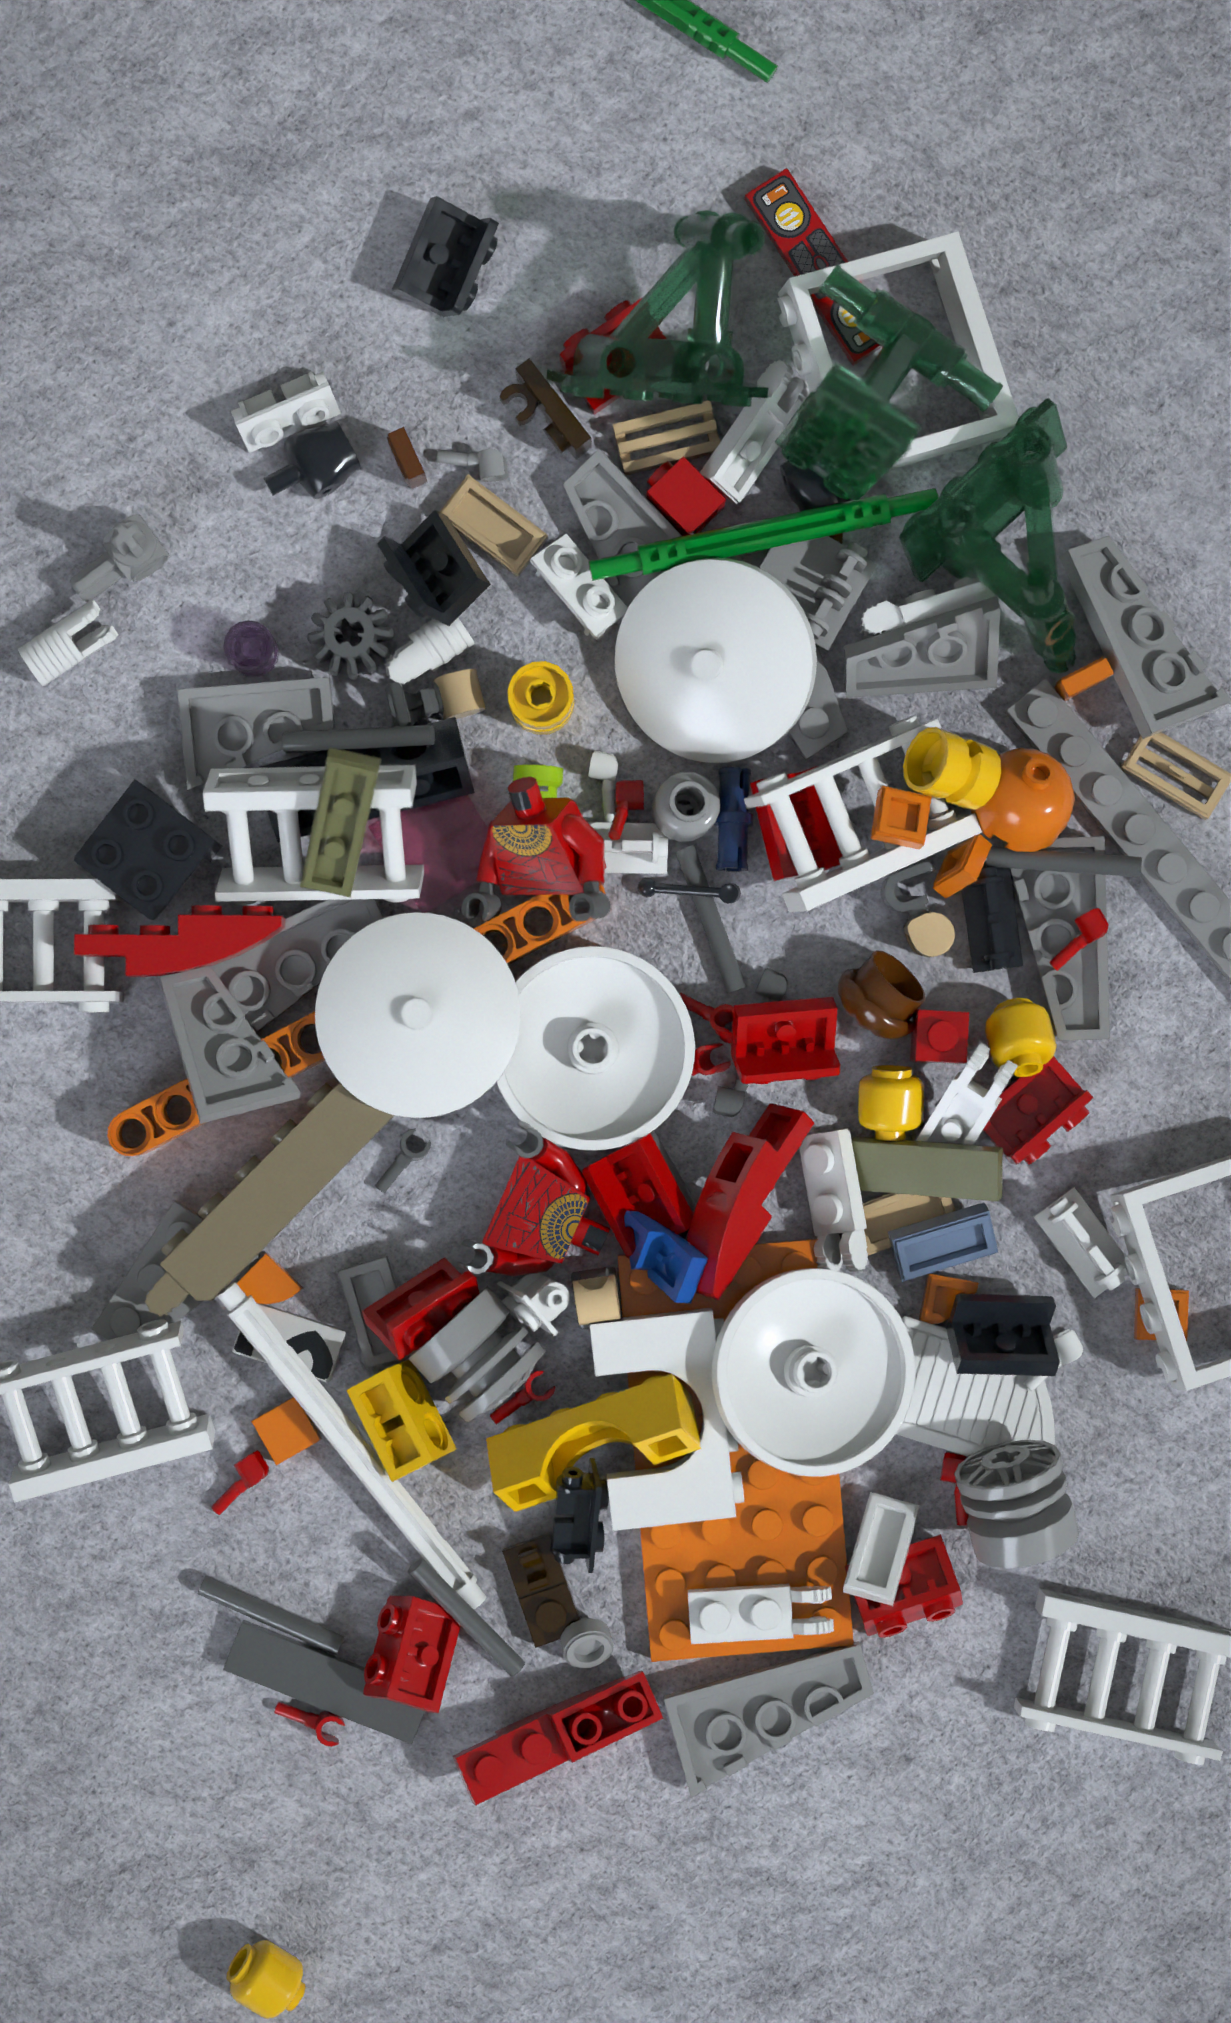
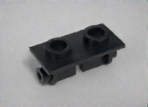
M997 867L982 868L977 881L961 889L973 973L1023 966L1010 869Z
M590 1458L588 1473H583L582 1470L576 1467H568L557 1478L556 1515H573V1517H554L550 1551L555 1555V1560L561 1564H571L575 1559H585L588 1573H593L595 1552H603L604 1525L602 1521H599V1511L607 1510L609 1492L607 1479H600L595 1458Z

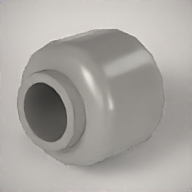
M679 772L668 777L658 788L652 802V817L657 828L666 837L678 842L693 841L703 837L712 828L720 812V797L715 786L705 776L695 772ZM679 803L687 804V806L684 807ZM691 810L692 815L686 816V812Z

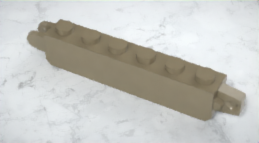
M326 1082L306 1102V1105L312 1111L298 1125L292 1119H289L269 1140L276 1147L262 1161L255 1155L249 1159L233 1176L239 1184L226 1197L217 1192L197 1212L203 1221L190 1234L182 1228L163 1246L161 1251L167 1257L160 1265L167 1272L153 1285V1290H148L149 1294L145 1295L146 1300L144 1302L147 1304L148 1312L158 1314L159 1317H162V1315L168 1316V1313L173 1312L172 1309L177 1308L189 1295L196 1301H213L395 1115L377 1110L365 1104L351 1094L340 1082L334 1088Z

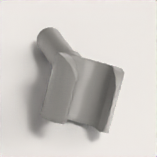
M489 448L470 454L440 450L437 452V463L469 467L479 466L481 481L494 482L508 478L506 458L496 449Z

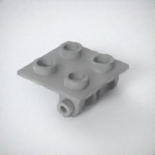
M829 536L770 548L759 568L778 579L793 594L807 616L814 635L815 645L828 651L877 565L865 558L868 551L861 545L850 542L849 546L846 547Z

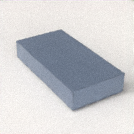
M985 1202L888 1231L897 1272L902 1282L998 1253L990 1212Z

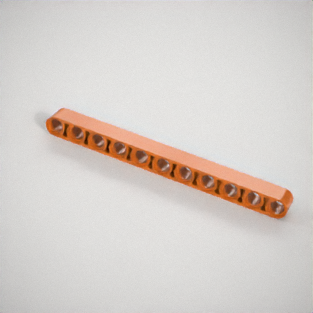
M600 885L599 892L605 894L603 885ZM537 895L474 929L483 936L490 932H499L507 938L508 949L502 957L507 965L595 919L590 917L588 921H575L569 911V895ZM537 908L548 911L553 917L552 928L547 934L542 936H533L524 927L526 915L531 910ZM315 1011L261 1039V1041L264 1040L269 1048L276 1050L280 1054L282 1059L281 1068L288 1078H293L326 1061L322 1051L310 1054L305 1051L301 1044L303 1031L307 1027L315 1025ZM187 1078L115 1116L108 1126L107 1133L112 1148L123 1156H140L205 1124H200ZM177 1095L185 1097L191 1105V1115L183 1124L172 1122L167 1114L169 1101ZM130 1119L139 1120L146 1130L144 1142L136 1148L127 1145L122 1137V1129Z

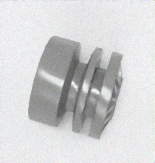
M488 1286L424 1346L416 1350L409 1357V1360L430 1383L441 1379L450 1372L458 1378L445 1397L449 1404L469 1390L474 1398L459 1412V1415L466 1423H469L478 1415L491 1409L494 1410L530 1377V1373L537 1361L546 1352L538 1341L520 1355L513 1349L529 1332L524 1326L502 1337L497 1329L506 1319L510 1310Z
M1039 1440L1009 1441L984 1448L970 1455L958 1465L954 1475L957 1487L961 1493L962 1506L965 1512L970 1514L966 1523L973 1550L979 1562L998 1568L1027 1567L1055 1558L1065 1553L1077 1542L1080 1531L1073 1502L1069 1495L1065 1493L1068 1482L1062 1470L1063 1461L1057 1446Z

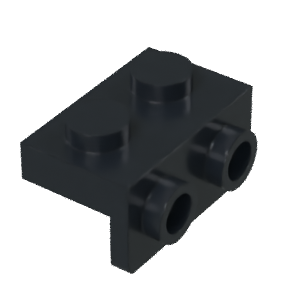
M438 196L431 197L392 291L442 317L460 315L462 311H466L471 306L476 297L478 284L475 283L481 266L485 265L494 254L498 241L494 235L499 222L490 217L479 219Z
M434 510L402 544L386 536L377 543L386 558L384 562L386 571L392 578L402 584L408 594L405 597L407 605L422 619L426 620L431 617L450 626L491 585L448 516L437 510Z
M958 1294L946 1326L956 1373L1056 1376L1060 1360L1050 1326L1056 1309L1054 1297Z

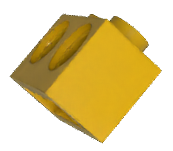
M409 1359L391 1366L346 1390L391 1482L457 1450L416 1366Z

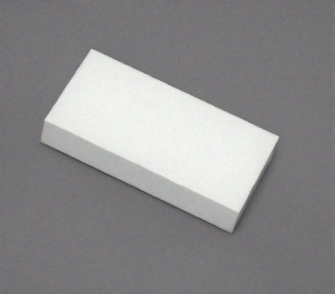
M870 1492L843 1586L844 1593L893 1606L917 1521L919 1505Z

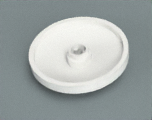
M700 559L675 566L651 580L633 599L622 619L617 634L615 673L622 699L629 713L639 727L657 744L676 755L699 762L726 763L751 757L779 741L796 724L804 712L813 691L816 677L817 656L814 635L807 616L797 599L778 579L754 565L734 559Z
M415 912L389 916L355 933L342 945L328 964L322 976L316 998L315 1025L318 1042L322 1054L335 1077L351 1094L365 1104L377 1110L402 1117L427 1118L445 1115L457 1111L480 1098L497 1082L507 1068L514 1054L520 1032L521 1010L518 990L514 977L502 955L489 940L475 929L456 919L433 913Z
M589 946L577 947L553 954L529 968L515 982L520 999V1032L514 1054L507 1068L497 1080V1084L505 1101L521 1121L528 1123L543 1138L556 1144L580 1150H606L627 1145L646 1136L660 1126L675 1110L688 1087L692 1075L695 1058L694 1031L688 1010L680 994L659 970L631 953L608 947Z
M818 1268L791 1270L768 1278L755 1286L743 1296L729 1313L722 1325L713 1353V1392L718 1410L728 1430L736 1441L756 1459L778 1470L796 1475H835L856 1468L872 1459L892 1440L901 1427L914 1393V1351L906 1326L898 1312L879 1291L868 1283L850 1274L835 1270Z

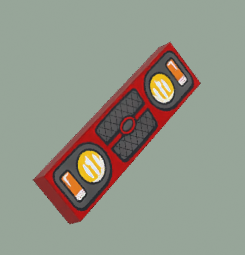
M788 168L745 194V202L794 277L848 262ZM861 280L810 294L813 306L852 366L895 340V332Z

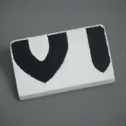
M258 1304L281 1333L283 1339L294 1349L318 1380L330 1382L347 1331ZM239 1329L232 1352L267 1363Z

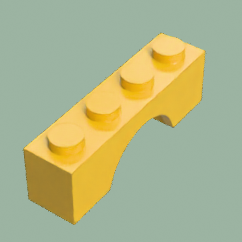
M673 1374L648 1378L641 1385L621 1392L602 1394L595 1401L575 1408L558 1409L552 1412L549 1417L529 1424L512 1425L506 1428L503 1433L486 1438L493 1492L514 1512L555 1499L557 1478L562 1475L563 1470L573 1467L584 1454L600 1445L613 1442L634 1445L654 1465L701 1449L692 1395Z

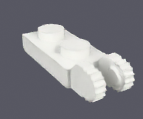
M779 359V361L769 364L766 372L761 374L757 380L758 391L754 392L700 472L724 498L735 504L741 503L790 431V425L795 423L794 418L803 407L808 394H810L807 382L801 377L795 376L794 378L792 376L794 374L793 368L784 360L781 361Z
M981 574L972 575L955 582L953 590L935 595L933 589L920 591L908 596L905 599L906 604L899 607L888 601L877 603L876 607L872 605L871 608H866V612H863L864 617L861 618L862 625H860L862 629L861 634L864 635L863 638L867 639L997 595L1000 601L1002 591L997 576L984 580Z
M980 1043L962 1073L958 1072L916 1141L974 1145L1001 1102L1002 1098L999 1096L1018 1066L1009 1060L1006 1064L1001 1065L989 1090L977 1084L972 1078L978 1070H981L989 1057L988 1053L990 1051V1048Z
M847 1128L807 1134L799 1150L814 1235L818 1239L814 1245L818 1268L840 1272L844 1262L843 1265L846 1266V1270L849 1269V1272L863 1271V1269H866L865 1266L868 1265L867 1260H869L864 1232L867 1225L850 1131Z
M790 1584L690 1589L688 1590L691 1644L793 1638V1634L814 1635L833 1632L834 1624L832 1618L816 1616L792 1619L791 1602L815 1604L831 1600V1587H790Z

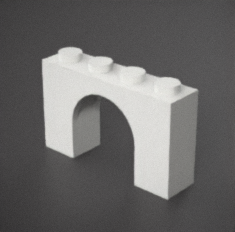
M712 1308L623 1317L621 1320L590 1324L595 1376L646 1370L668 1372L681 1378L694 1390L701 1402L703 1411V1423L699 1435L701 1449L690 1452L677 1462L664 1467L607 1473L613 1531L736 1517L735 1503L744 1502L741 1471L731 1473L729 1452L739 1451L738 1442L725 1425L713 1392V1353L718 1335L724 1324V1319H714Z

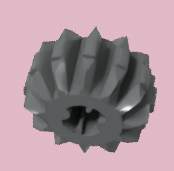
M345 592L343 595L344 608L338 609L335 602L328 598L324 601V604L331 615L327 618L320 613H313L311 616L312 622L324 629L323 631H313L307 635L310 644L323 645L316 650L313 657L317 663L325 662L332 657L328 672L333 676H337L345 663L347 664V672L351 680L358 679V664L364 663L366 669L371 674H374L378 669L371 656L375 654L381 658L388 659L391 655L387 647L378 643V641H388L394 638L392 628L378 627L389 617L385 609H380L370 614L374 603L370 596H365L358 608H355L353 594ZM349 625L354 631L361 628L364 629V633H358L361 642L353 647L348 641L341 644L338 643V639H344L341 630Z

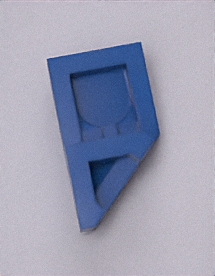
M626 1211L624 1216L625 1227L633 1228L636 1244L633 1255L629 1256L631 1269L647 1270L648 1278L675 1303H691L708 1258L688 1241L659 1222L638 1211Z

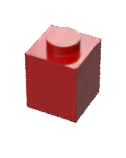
M684 456L674 466L669 461L663 463L647 481L651 486L647 491V499L682 536L700 533L725 507L726 499Z
M916 1010L913 1014V1017H915V1028L911 1033L910 1061L966 1064L969 1012Z

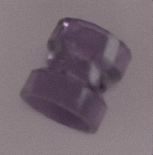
M250 620L238 622L230 628L225 636L223 645L225 656L235 669L243 675L249 677L264 676L272 671L277 664L279 658L278 643L267 627L261 623Z

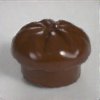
M876 950L860 968L845 970L838 981V995L846 1013L856 1018V1022L863 1029L870 1030L875 1036L884 1039L903 1038L914 1030L915 1017H913V1014L925 1001V992L913 973L892 955Z

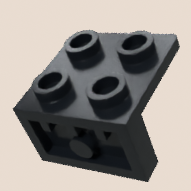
M134 779L77 852L74 861L148 919L156 920L202 860L205 858L211 862L223 846L145 785Z

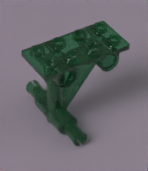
M700 210L680 218L674 227V238L680 246L686 249L610 336L593 333L582 338L575 349L573 370L547 369L546 379L561 383L560 392L573 393V396L604 398V388L610 389V395L623 396V399L653 401L654 391L658 392L659 398L690 404H703V394L707 395L706 400L741 407H751L752 397L768 398V387L743 381L744 363L740 354L732 348L733 331L728 330L734 260H739L747 254L754 255L760 251L765 240L762 227L756 222L750 221L744 215L735 212L719 215L713 211ZM696 283L693 327H687V340L648 338ZM610 352H612L611 363L607 367V356ZM709 360L708 369L706 370V365Z
M837 263L818 292L824 294L856 317L853 321L856 324V328L881 345L882 349L860 380L835 363L816 390L810 392L787 426L777 437L775 443L782 448V455L791 464L801 469H807L808 467L824 479V486L831 493L842 499L850 497L852 500L858 501L905 456L911 447L910 444L922 427V425L889 402L911 369L938 388L940 386L945 388L949 385L979 407V410L982 412L986 411L1001 391L1003 384L996 382L966 360L969 355L965 352L966 349L939 332L926 318L909 310L894 299L886 290L876 288L875 291H872L842 269V266Z
M1046 398L1039 406L1027 409L1017 420L1015 428L1000 442L995 441L989 444L980 454L977 463L963 476H957L950 480L943 488L940 497L929 508L911 516L904 525L903 532L899 535V540L912 573L920 582H924L941 565L958 579L966 577L970 579L978 578L1024 621L1032 648L1037 655L1043 658L1047 669L1053 673H1064L1069 670L1066 664L1067 660L1072 667L1075 664L1076 653L1074 647L1077 636L1074 627L1075 615L1069 610L1064 589L1058 580L1052 508L1057 506L1064 492L1056 459L1066 450L1067 444L1057 405L1050 398ZM1024 511L1029 562L1025 565L1028 569V575L1001 552L1002 545L995 539Z

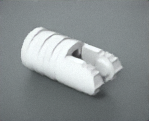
M94 600L88 601L17 648L28 668L42 686L59 677L115 640L118 636L113 626L106 624L96 628L95 631L90 632L77 642L74 640L73 634L99 616L101 609Z
M432 618L430 622L420 626V629L408 635L410 641L394 651L393 655L386 659V662L383 663L386 670L385 675L389 676V679L405 685L406 682H410L412 678L416 679L429 669L435 672L441 665L451 661V658L456 655L458 656L464 649L470 648L475 643L459 618L450 626Z

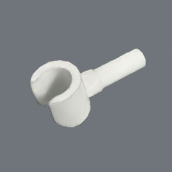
M594 751L591 756L588 777L604 780L602 786L604 823H612L616 808L614 789H616L615 781L618 772V760L611 753Z
M1066 1329L1053 1336L1060 1360L1059 1367L1081 1357L1083 1346L1074 1330ZM1030 1376L1023 1384L1032 1392L1048 1376Z

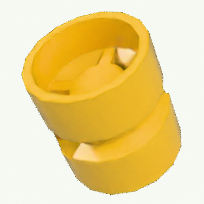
M546 661L531 662L522 666L512 676L508 686V703L516 723L530 733L548 735L562 729L570 720L574 710L573 685L568 675L559 666Z
M928 727L917 734L906 751L903 764L904 778L907 785L916 792L933 798H944L948 803L965 809L976 810L984 806L993 797L1001 777V760L997 751L990 746L971 739H963L957 734L937 727Z

